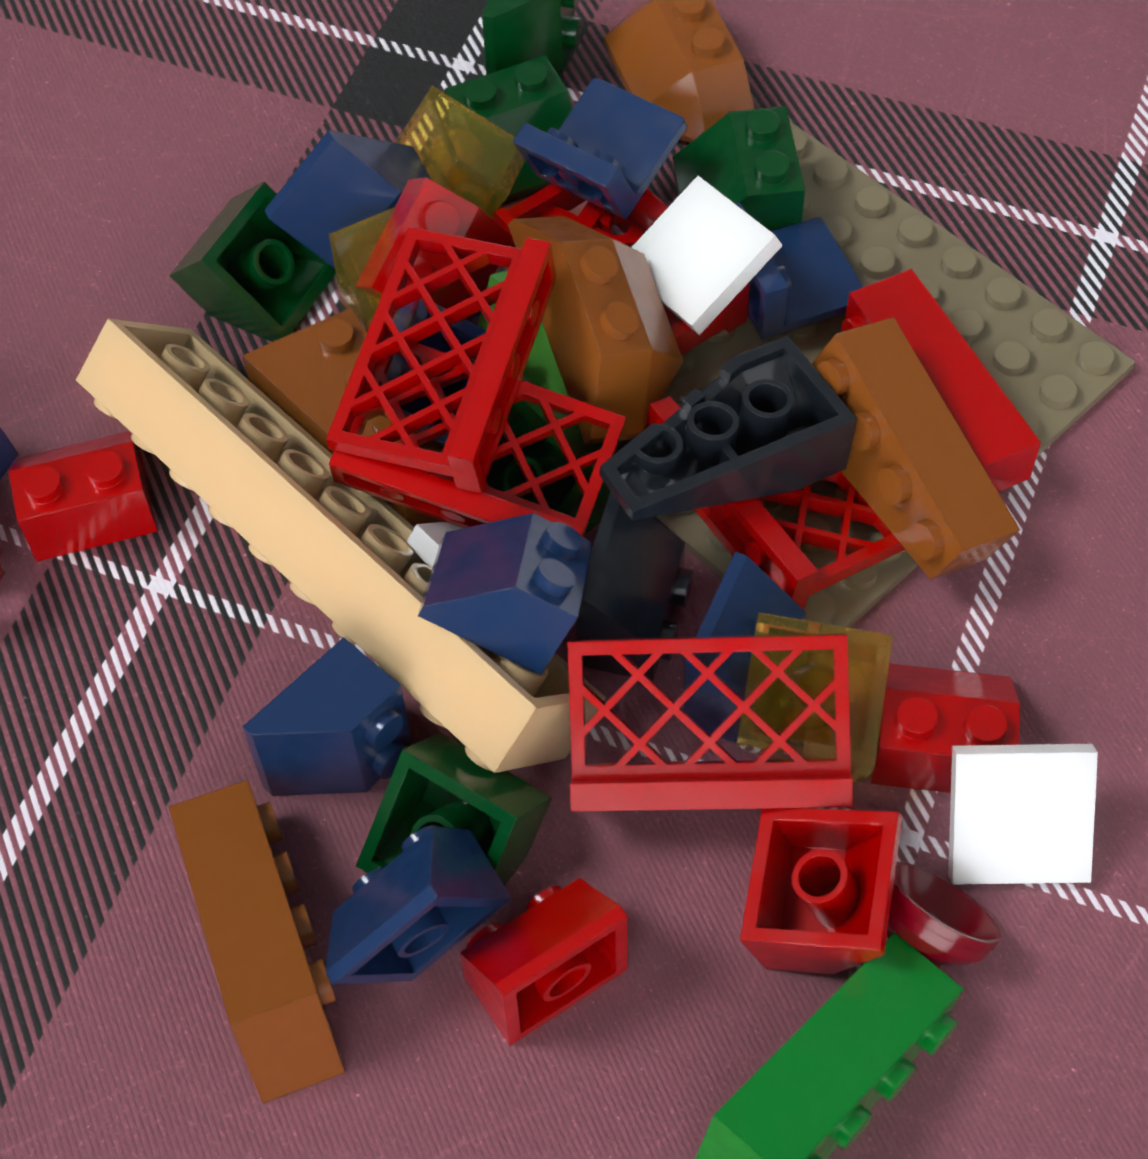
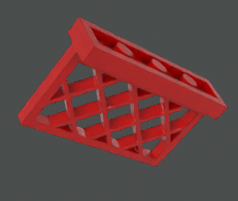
M409 226L326 437L329 449L451 476L454 478L456 488L482 493L556 281L551 242L526 237L524 245L520 249ZM419 250L443 254L451 264L421 280L413 269ZM488 264L509 268L504 281L480 292L469 275ZM460 279L471 297L440 312L429 294ZM409 280L410 283H411V285L405 287L406 284H407V281ZM421 299L431 317L399 332L393 322L396 310ZM496 303L494 311H492L490 306ZM481 311L489 324L486 333L461 345L449 326ZM441 331L452 350L420 366L409 346ZM389 332L391 337L385 340L387 333ZM400 351L411 371L379 387L372 375L375 364ZM477 356L473 365L470 359ZM461 364L469 376L466 388L441 400L429 380ZM368 385L371 391L364 394ZM421 385L432 405L399 421L388 400ZM380 405L391 426L369 437L349 433L355 417ZM457 410L456 416L453 420L450 413ZM441 418L449 431L442 453L415 447L408 435ZM399 439H400V441L402 442V444L394 443L395 441H397V440H399Z
M387 333L385 340L391 337L389 333ZM419 343L409 346L416 360L421 365L445 354ZM400 351L397 352V353H395V354H397V355L403 357V355H402V353H401ZM394 354L375 364L372 375L379 387L389 382L386 374ZM461 364L446 371L447 373L429 380L441 400L446 398L442 388L462 379L469 380V376ZM521 380L513 404L526 400L539 405L548 424L515 438L508 421H506L503 434L507 442L497 447L493 461L513 453L526 483L502 492L489 487L485 481L482 493L456 488L454 478L451 476L335 450L330 459L329 467L333 481L462 528L534 513L551 522L567 524L583 537L604 482L599 475L600 466L614 455L626 422V417ZM368 385L364 394L371 391ZM418 385L388 400L399 421L406 417L400 406L426 396V393L422 386ZM380 405L355 417L349 433L362 435L368 420L384 414ZM552 410L568 416L557 420ZM452 412V413H450V415H451L452 419L454 420L455 415H454V413ZM583 421L608 430L600 450L577 460L562 431ZM442 422L415 435L411 433L408 436L414 446L420 448V445L449 433V431ZM554 435L567 464L535 478L521 448ZM595 464L589 483H587L582 469ZM573 474L583 495L576 518L550 509L540 488ZM532 493L536 503L520 497Z
M670 396L651 403L647 413V425L644 430L653 423L662 424L680 409L681 404L677 405ZM841 471L822 480L837 483L845 492V500L810 493V484L803 487L802 490L694 509L732 557L735 552L748 556L803 610L810 595L906 550ZM763 499L798 507L796 524L774 519L762 505ZM807 510L841 518L839 534L804 526ZM850 520L875 526L884 538L876 542H870L849 537ZM801 543L836 551L835 562L817 569L801 551Z
M847 633L569 640L567 642L572 781L570 783L571 812L853 807ZM804 650H833L834 677L814 698L784 671ZM764 651L790 652L776 664ZM721 652L709 666L694 654ZM733 652H752L771 670L744 700L715 673L719 666ZM681 653L701 672L675 701L645 674L663 654ZM651 654L640 667H637L626 655ZM612 655L632 676L605 703L584 683L583 656ZM777 678L781 679L807 704L780 733L751 707L756 699ZM707 679L737 706L710 735L681 708ZM637 681L668 708L642 736L611 709ZM833 691L835 718L821 706ZM585 698L598 709L587 723L585 719ZM813 712H816L835 730L836 758L806 759L787 739ZM743 713L773 740L754 760H736L717 742ZM673 715L703 741L685 761L668 762L647 743ZM604 716L634 743L616 763H587L586 735ZM779 747L792 758L768 760ZM709 748L722 759V761L698 760ZM641 750L653 762L629 761Z

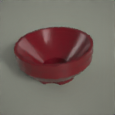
M896 862L887 938L889 939L896 933L938 968L941 965L961 966L985 960L989 952L994 950L1001 939L1000 929L987 911L964 891L937 874L917 865Z

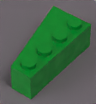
M894 933L886 941L884 955L865 962L713 1115L695 1159H828L838 1146L846 1150L872 1119L873 1114L869 1110L881 1096L890 1102L906 1085L917 1068L911 1062L923 1049L930 1056L934 1055L958 1025V1021L950 1013L964 988Z

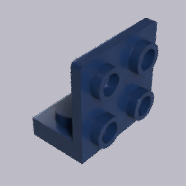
M594 78L559 130L549 128L546 133L525 123L513 140V144L536 176L627 220L687 128V124L684 118L676 113L599 78Z
M740 202L735 204L745 212ZM816 217L771 231L783 246L748 282L750 287L747 314L761 340L845 314L849 293L863 288V285L824 220Z

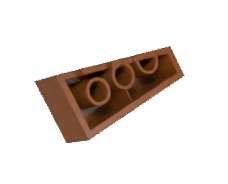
M351 308L242 355L248 379L333 454L334 450L329 449L326 437L367 332ZM381 415L367 421L362 435L369 437L391 426L387 418ZM431 441L419 446L421 449L439 453L443 451L441 446ZM384 500L413 527L416 524L445 522Z
M895 318L836 333L811 364L857 418L847 469L841 472L930 580L988 559L1019 532L1020 528Z
M247 779L169 806L228 1020L262 1104L345 1073L323 1005L334 1002L336 999L329 978L325 973L326 969L323 960L319 959L309 963L305 949L318 944L305 905L301 904L293 908L290 907L287 895L300 890L287 851L273 855L270 844L283 840L270 801L257 805Z

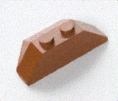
M652 0L636 5L604 36V45L627 92L684 118L687 128L682 134L681 140L691 143L730 111L754 109L744 59L712 0Z
M565 216L513 219L508 226L516 248L522 249L526 237L551 242L556 281L542 318V323L568 397L625 416L626 422L619 440L635 438L647 425L649 405L662 399L683 363V358L644 253ZM585 421L578 423L585 445L604 442L608 432L607 429Z

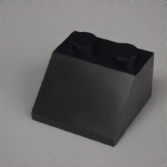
M611 491L589 557L577 618V640L677 638L679 624L671 622L675 605L686 607L694 576V570L684 568L685 542L654 517L632 521ZM673 653L663 654L645 674L653 681L659 660L670 661ZM628 654L626 656L637 667H640L651 654ZM612 655L583 656L584 667L627 677L632 676Z

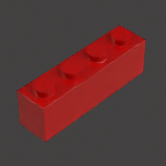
M911 268L850 292L845 320L842 322V332L894 317L996 490L1000 492L1030 479L1041 441Z

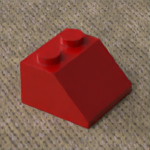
M429 178L408 180L355 287L379 300L381 299L409 226L509 246L512 236L478 206ZM419 250L413 269L421 280L451 264L443 254ZM488 264L469 274L480 292L487 288L490 275L495 274L498 268L497 265ZM460 279L429 294L434 303L445 309L471 297ZM409 280L407 281V284H406L405 287L411 285V283H410ZM471 316L465 318V320L471 322Z
M130 431L16 458L9 470L16 517L36 562L158 532L140 447L132 441V433Z
M880 662L871 784L951 793L952 746L1019 745L1020 701L1011 677Z
M762 808L740 941L765 969L835 974L884 955L902 825L901 814L891 811Z
M580 877L564 888L554 885L541 891L528 903L524 913L505 925L496 922L482 928L469 940L467 949L460 952L465 980L510 1046L627 970L628 916L619 904Z

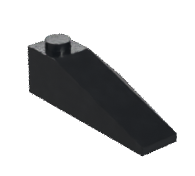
M787 335L734 356L720 368L719 377L701 392L695 388L681 400L680 409L662 424H651L600 466L599 475L632 521L793 492L847 469L857 418Z

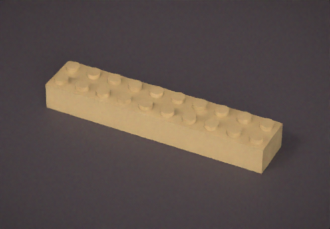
M107 319L76 379L95 398L94 405L101 412L118 419L132 433L131 439L138 447L155 454L170 468L169 475L175 482L187 489L193 490L209 505L208 511L212 517L220 523L234 528L250 543L248 548L256 558L269 565H273L291 582L289 586L295 595L308 603L316 605L333 621L332 628L340 637H344L349 642L361 647L376 662L375 664L410 693L420 703V711L427 719L438 726L447 728L466 746L465 752L475 764L497 773L562 760L567 757L571 751L567 662L555 653L540 675L418 617L432 567L421 559L406 542L415 527L383 499L334 482L329 467L332 454L192 329ZM584 678V683L604 701L606 697ZM585 698V719L587 723L598 709Z

